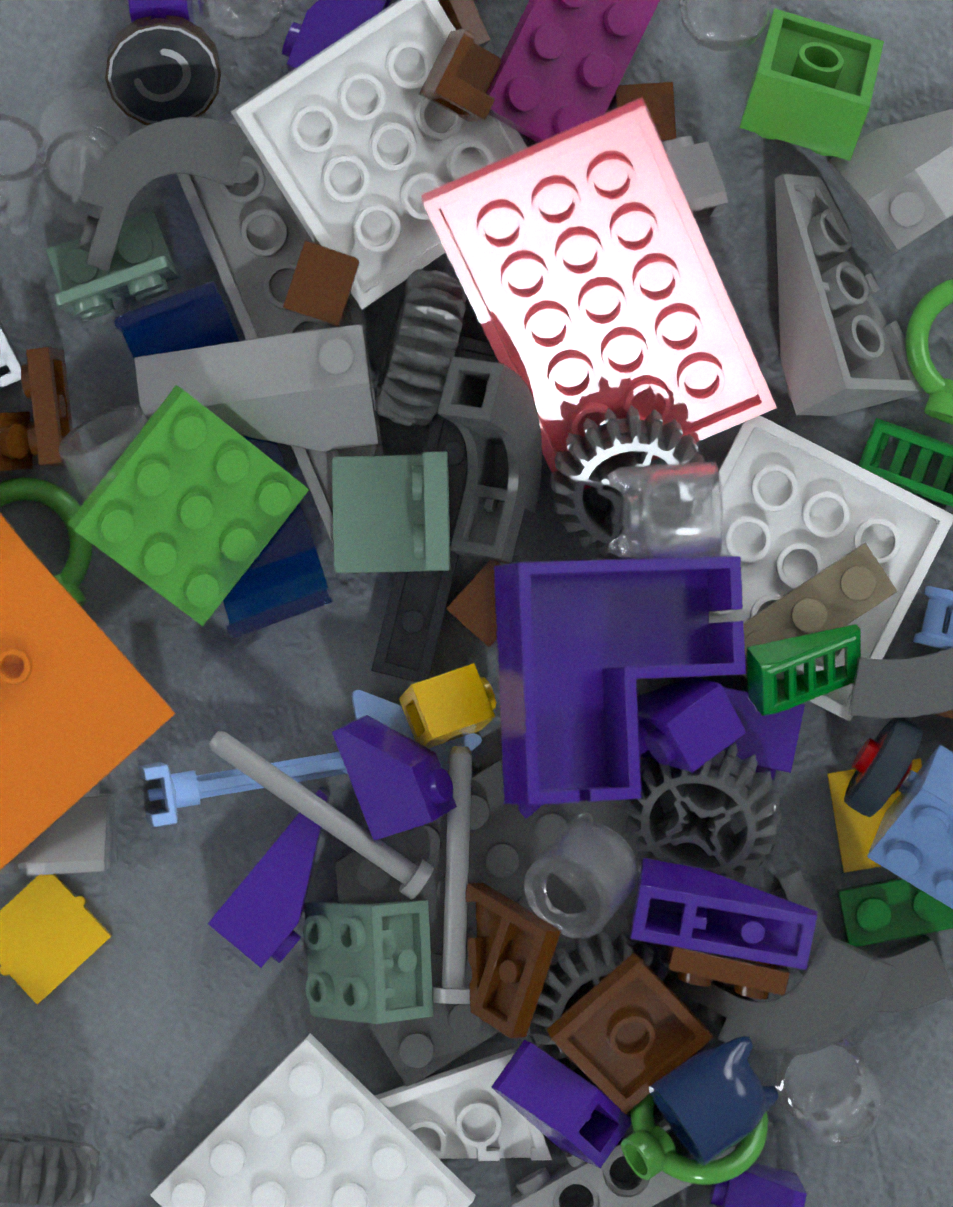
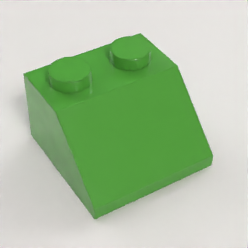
M774 8L739 128L755 132L766 139H778L811 149L819 155L835 156L850 161L870 108L884 41Z

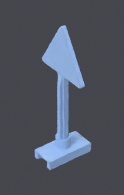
M361 690L352 692L355 719L368 715L415 741L401 705ZM472 733L429 749L436 752L441 767L448 771L449 753L453 746L469 747L470 751L480 745L482 739L479 735ZM339 751L271 763L297 782L348 774ZM161 762L138 766L140 778L144 780H158L159 788L147 790L149 801L161 800L162 805L161 809L145 811L147 823L153 827L177 823V808L200 805V799L264 788L238 769L196 775L195 770L170 774L168 765Z

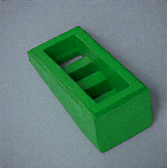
M876 418L858 466L910 493L953 508V495L945 492L953 473V445ZM891 436L900 439L890 468L886 471L878 467ZM913 444L921 447V451L912 475L908 479L901 476ZM934 453L944 456L933 487L923 484Z
M857 624L747 647L748 698L759 713L765 716L782 712L854 683L857 659L861 657V629ZM844 648L845 665L835 667V651ZM823 656L824 670L816 671V658ZM803 664L804 674L796 675V666ZM784 672V678L777 680V674Z

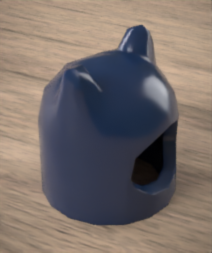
M737 1037L719 1047H713L696 1053L649 1086L650 1094L663 1118L685 1149L702 1166L707 1165L751 1134L761 1121L764 1113L775 1104L779 1097L775 1086L761 1085L759 1078L748 1063V1058L753 1048L750 1037Z

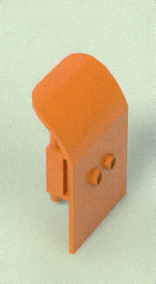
M0 512V870H2L169 721L176 712L32 552Z

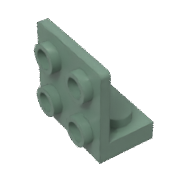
M154 211L123 221L109 271L86 264L89 252L78 249L81 237L45 249L60 289V293L53 295L57 307L70 316H81L82 321L92 320L115 310L113 301L127 296H135L136 301L140 302L162 295L169 291L167 282L179 278L159 220Z
M423 452V455L333 458L334 570L337 573L451 571L447 452Z
M412 899L376 904L314 901L305 904L306 920L303 926V936L307 944L308 961L306 995L312 1017L382 1024L434 1016L428 900Z

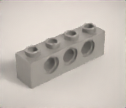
M660 1111L654 1114L656 1126H660L665 1131L670 1129ZM630 1125L601 1169L568 1153L566 1158L569 1163L549 1174L544 1167L517 1182L516 1187L519 1191L511 1195V1206L564 1207L559 1200L561 1192L570 1185L580 1184L587 1187L592 1193L591 1201L586 1207H652L692 1183L673 1178L663 1171L649 1180H644L639 1176L630 1182H620L614 1179L609 1173L610 1167L617 1158L624 1156L621 1142L633 1133L632 1125ZM740 1141L731 1148H729L727 1151L722 1153L720 1156L715 1158L714 1160L725 1157L726 1155L730 1154L738 1146ZM687 1150L679 1153L684 1157L694 1159Z

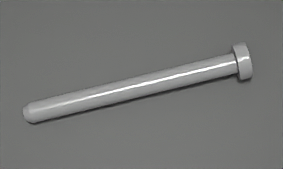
M217 731L208 744L212 752L400 881L402 884L399 892L410 900L418 895L429 880L434 870L433 865L423 858L414 864L380 839L374 841L369 831L228 733Z
M453 746L449 753L448 774L453 783V798L457 807L447 813L442 986L433 987V1002L470 1004V989L465 987L468 906L465 891L468 885L472 753L469 747Z

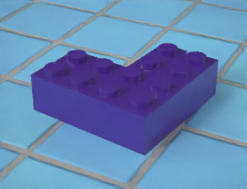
M741 556L522 562L494 566L504 804L536 805L641 799L636 679L746 674L743 621L709 623V612L743 609Z

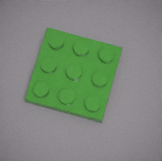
M176 385L68 522V525L203 626L310 489Z

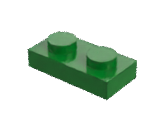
M902 878L837 890L846 941L855 947L953 929V909Z

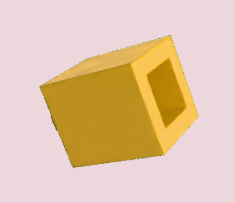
M475 663L412 684L399 698L415 741L428 749L480 731L496 717L493 711L496 708L494 691L485 677L480 678Z

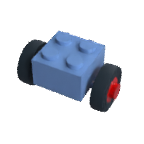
M892 718L879 732L874 740L869 738L858 752L852 764L855 772L846 789L844 802L862 815L872 817L881 809L892 794L897 792V790L901 792L885 812L867 857L953 909V752L939 745L917 773L911 770L912 760L921 743L923 731L905 718Z

